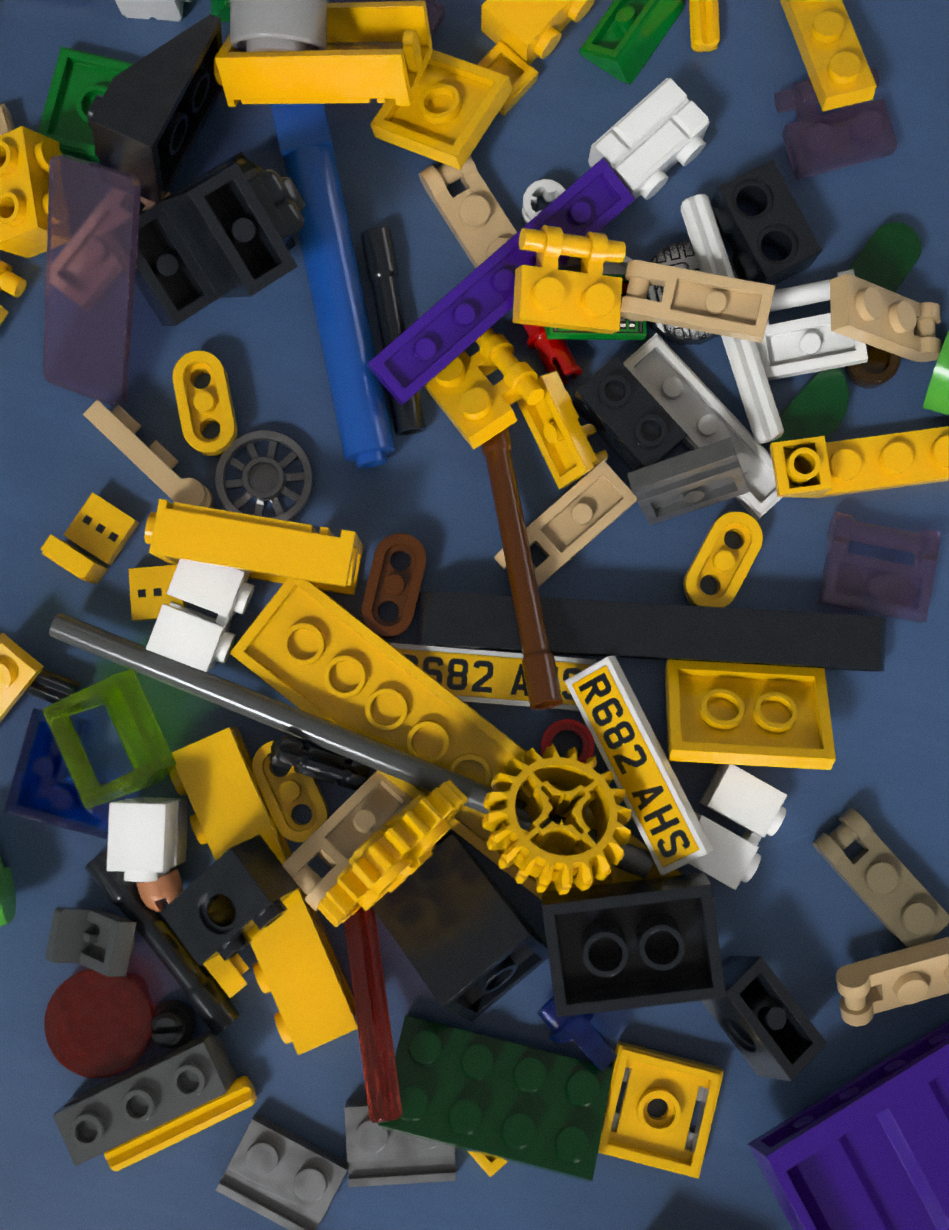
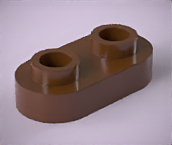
M395 533L385 537L378 544L374 553L361 612L366 626L381 637L392 638L400 636L410 628L415 617L419 593L421 592L426 571L427 557L422 544L409 534ZM401 552L408 554L411 558V563L407 569L398 571L392 567L391 561L394 555ZM391 602L398 606L399 614L393 621L381 619L379 611L383 604Z

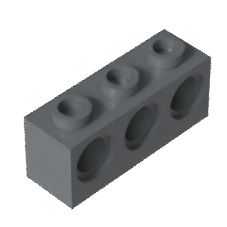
M209 1030L177 1048L170 1049L71 1097L53 1114V1118L76 1167L227 1093L238 1075L219 1034L215 1036Z

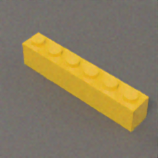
M228 727L170 753L174 763L173 766L169 767V774L173 785L180 796L187 794L195 814L190 816L193 832L201 845L208 843L215 861L231 847L259 834L282 864L292 855L286 838L277 830L252 773V758L238 727ZM300 888L283 901L288 910L281 917L261 931L256 925L247 933L252 940L250 944L258 962L253 964V971L258 985L264 994L272 993L279 1012L274 1014L278 1032L285 1044L293 1043L298 1055L358 1029L362 1020V1014L319 914L304 900L307 894Z

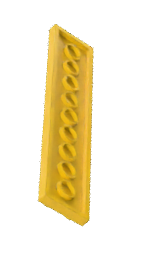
M288 577L229 653L300 710L491 787L492 780L496 774H499V772L506 774L505 766L513 757L523 762V756L526 752L524 748L384 638L369 629L365 623L311 581ZM379 771L413 799L419 795L426 798L431 793ZM552 785L553 787L561 791H571L560 786ZM464 806L449 822L452 826L451 829L498 865V861L505 851L504 849L488 850L486 843L489 836L494 832L482 829V819L485 814ZM586 806L582 812L583 820L588 827L597 830L592 811L589 806ZM571 810L564 814L563 817L567 818ZM631 833L628 843L649 851L646 844ZM551 846L541 848L546 852L565 856L557 848ZM653 861L646 879L683 875V873L675 869L661 876ZM513 863L510 867L503 870L515 879L519 868ZM610 865L611 872L607 878L599 881L593 877L591 886L643 880V878ZM529 875L526 881L520 884L542 900V892L538 893L535 886L537 878ZM550 881L545 891L556 890L554 881ZM572 882L571 888H578V887Z

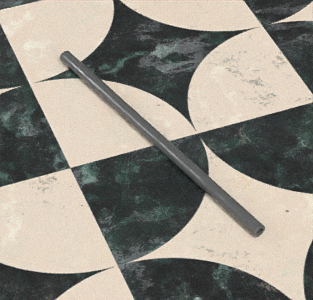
M59 612L52 621L49 629V636L427 791L432 792L436 787L441 786L450 779L468 798L464 806L484 814L490 812L484 808L483 802L486 794L494 791L492 787L212 673L204 672L146 650V647L62 612ZM516 798L515 811L521 829L528 831L532 825V819L525 810L527 804L524 800ZM549 814L543 828L552 821L559 824L562 820L564 825L566 818L560 817L557 814L551 818V814ZM590 828L588 835L596 843L597 830ZM629 843L620 846L624 850V856L618 865L611 866L646 879L654 861L650 852Z

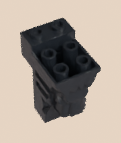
M241 151L104 235L163 326H176L219 298L251 297L297 268L298 266L289 250L296 246L293 236L301 231L304 226V218L301 211L306 203L292 178H281L274 170L263 171L256 163L248 160Z

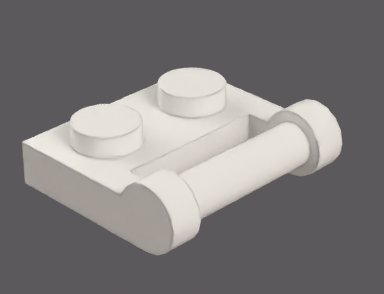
M854 270L837 272V277L847 273L855 276ZM830 279L774 290L770 312L830 300ZM831 313L770 325L768 319L763 342H756L768 381L856 365L868 361L865 343L831 331Z

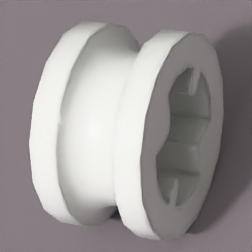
M542 179L535 181L527 188L523 196L522 215L526 224L542 211L535 212L533 210L536 209L538 197L542 196L546 202H551L565 191L560 183L554 180Z

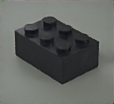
M704 872L594 885L585 891H581L579 888H571L567 894L561 896L557 890L542 892V912L557 1017L726 998L712 887Z

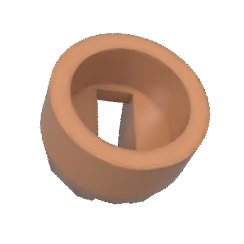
M177 867L171 868L169 873L158 876L157 881L136 882L142 901L148 908L156 912H161L164 909V898L170 904L183 892L182 880Z

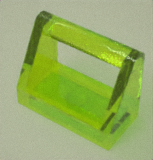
M133 669L103 679L47 706L43 710V714L86 809L160 783L176 765ZM105 705L134 770L100 787L69 716Z

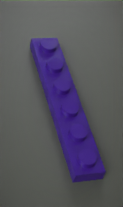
M602 158L523 228L540 230L543 225L561 227L564 234L585 236L588 232L598 233L636 199L604 158ZM522 229L366 364L400 405L409 400L513 308L515 269L521 265L536 266V252L519 249V235ZM560 255L558 267L569 259L570 256Z

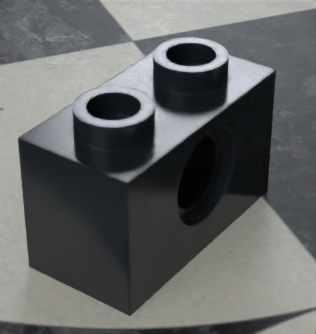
M259 834L227 850L160 913L199 966L219 954L224 961H227L252 942L247 933L254 926L257 925L261 931L288 910L283 901L297 890L299 886L284 869L282 863Z
M729 956L722 963L726 998L701 1001L757 1076L792 1082L827 1043L762 956Z

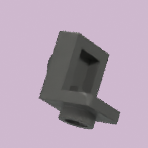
M57 907L53 915L45 957L52 963H79L107 977H126L129 959L135 947L134 933L137 922L103 908Z

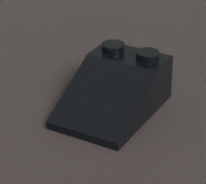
M212 14L203 18L116 75L104 96L99 94L94 98L88 113V125L92 129L95 155L99 160L103 181L155 203L165 198L223 86L217 83L214 75V58L222 46L221 18Z

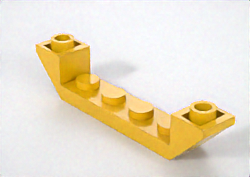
M949 426L834 442H825V436L770 444L777 497L823 498L949 481Z

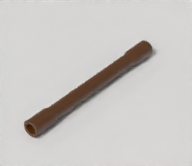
M509 427L483 443L481 450L487 462L523 651L522 666L530 708L533 710H543L561 705L563 699L555 659L549 647L511 454L513 446Z

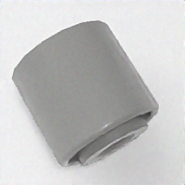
M230 0V42L234 48L242 52L326 50L327 0Z

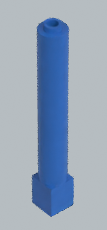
M271 104L286 176L292 178L306 203L301 211L304 218V226L298 234L345 461L356 462L358 469L381 466L388 462L386 455L393 453L396 448L382 383L366 365L376 356L325 104Z

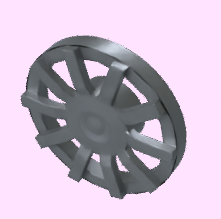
M268 430L250 432L234 440L233 444L222 453L215 473L217 494L227 511L242 513L239 510L254 497L257 499L254 511L255 516L262 517L265 501L270 500L277 515L273 519L285 521L292 520L304 509L311 496L314 479L312 466L303 449L290 437ZM270 441L266 457H259L253 444L254 442ZM278 442L293 450L279 463L274 460ZM245 446L252 459L247 465L233 458L235 453ZM299 458L304 472L285 474L284 469ZM228 464L243 472L242 479L225 481ZM304 481L301 495L286 488V482ZM245 487L247 491L237 501L232 503L228 497L227 489ZM280 494L296 502L285 513L277 498Z

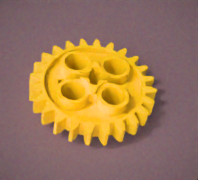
M450 779L441 786L436 787L426 798L422 795L417 796L398 815H394L390 820L383 823L379 831L375 830L353 852L354 855L348 861L350 864L336 879L338 883L326 893V896L319 902L317 908L334 927L344 923L361 907L368 911L388 891L390 893L393 892L433 854L432 850L436 843L452 827L449 822L464 807L463 805L468 801V798Z

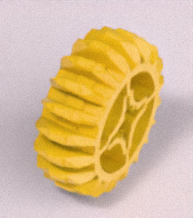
M554 744L546 748L543 758L533 748L525 752L523 762L513 757L505 766L506 774L499 772V774L494 776L491 783L494 791L488 792L483 802L484 808L490 812L485 814L482 819V829L494 832L487 840L488 850L504 849L505 852L498 861L500 869L508 868L514 863L519 868L515 876L517 884L526 881L529 875L536 877L535 886L538 893L545 892L550 881H554L560 896L569 892L572 882L581 891L588 890L593 883V877L603 881L611 872L610 864H619L624 856V850L620 846L626 845L631 838V830L624 825L631 819L632 809L619 806L626 797V788L611 789L609 784L614 778L613 770L605 771L602 774L597 773L594 770L597 765L596 756L587 759L585 764L577 761L576 747L569 749L564 758L559 756ZM552 785L560 786L571 791H561L556 789ZM518 796L526 802L525 810L532 819V825L525 834L520 828L516 817L515 802ZM586 806H589L596 822V843L588 835L590 828L582 817V812ZM571 810L564 825L562 820L559 824L552 821L543 828L549 814H551V818L555 814L562 817ZM551 846L560 850L565 856L552 854L541 848Z

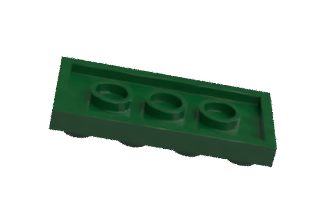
M405 1015L378 1128L590 1182L593 1181L613 1068Z

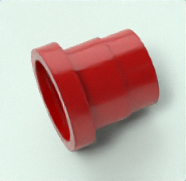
M562 719L552 723L544 731L541 738L540 748L542 756L546 748L551 746L552 740L558 732L570 730L577 735L580 741L577 761L585 764L587 759L593 756L595 748L590 730L581 722L572 719Z

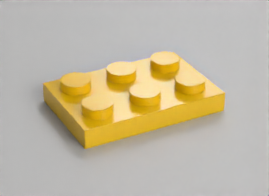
M667 660L665 667L668 761L831 770L836 756L825 668Z

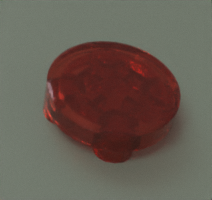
M86 968L65 980L56 989L48 1003L44 1019V1030L48 1046L55 1058L65 1068L77 1075L89 1078L114 1076L132 1066L148 1048L152 1040L151 1033H153V1027H151V1022L156 1016L155 1006L148 991L147 983L140 975L127 971L126 977H107L90 968Z

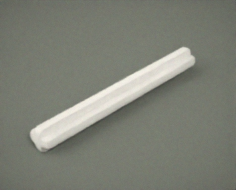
M697 194L682 201L681 213L700 272L735 278L709 197L706 194ZM721 335L755 441L760 444L780 438L784 433V428L756 342Z

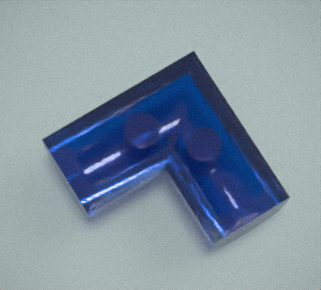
M33 708L4 809L5 813L108 839L109 803L127 799V788L75 774L89 723L88 720L56 711Z

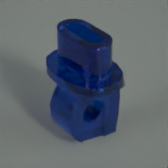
M554 995L537 1012L542 1020L552 1029L549 1033V1038L553 1042L564 1044L573 1040L601 1071L617 1057L609 1042L590 1022L594 1013L557 1017Z

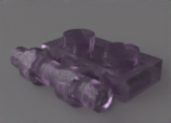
M871 67V73L878 87V71L875 67ZM810 78L794 82L791 89L775 93L774 100L777 112L783 113L796 110L799 120L798 122L787 124L782 132L796 180L889 156L898 147L884 99L866 104L861 102L842 107V110L820 116L817 106L819 101Z

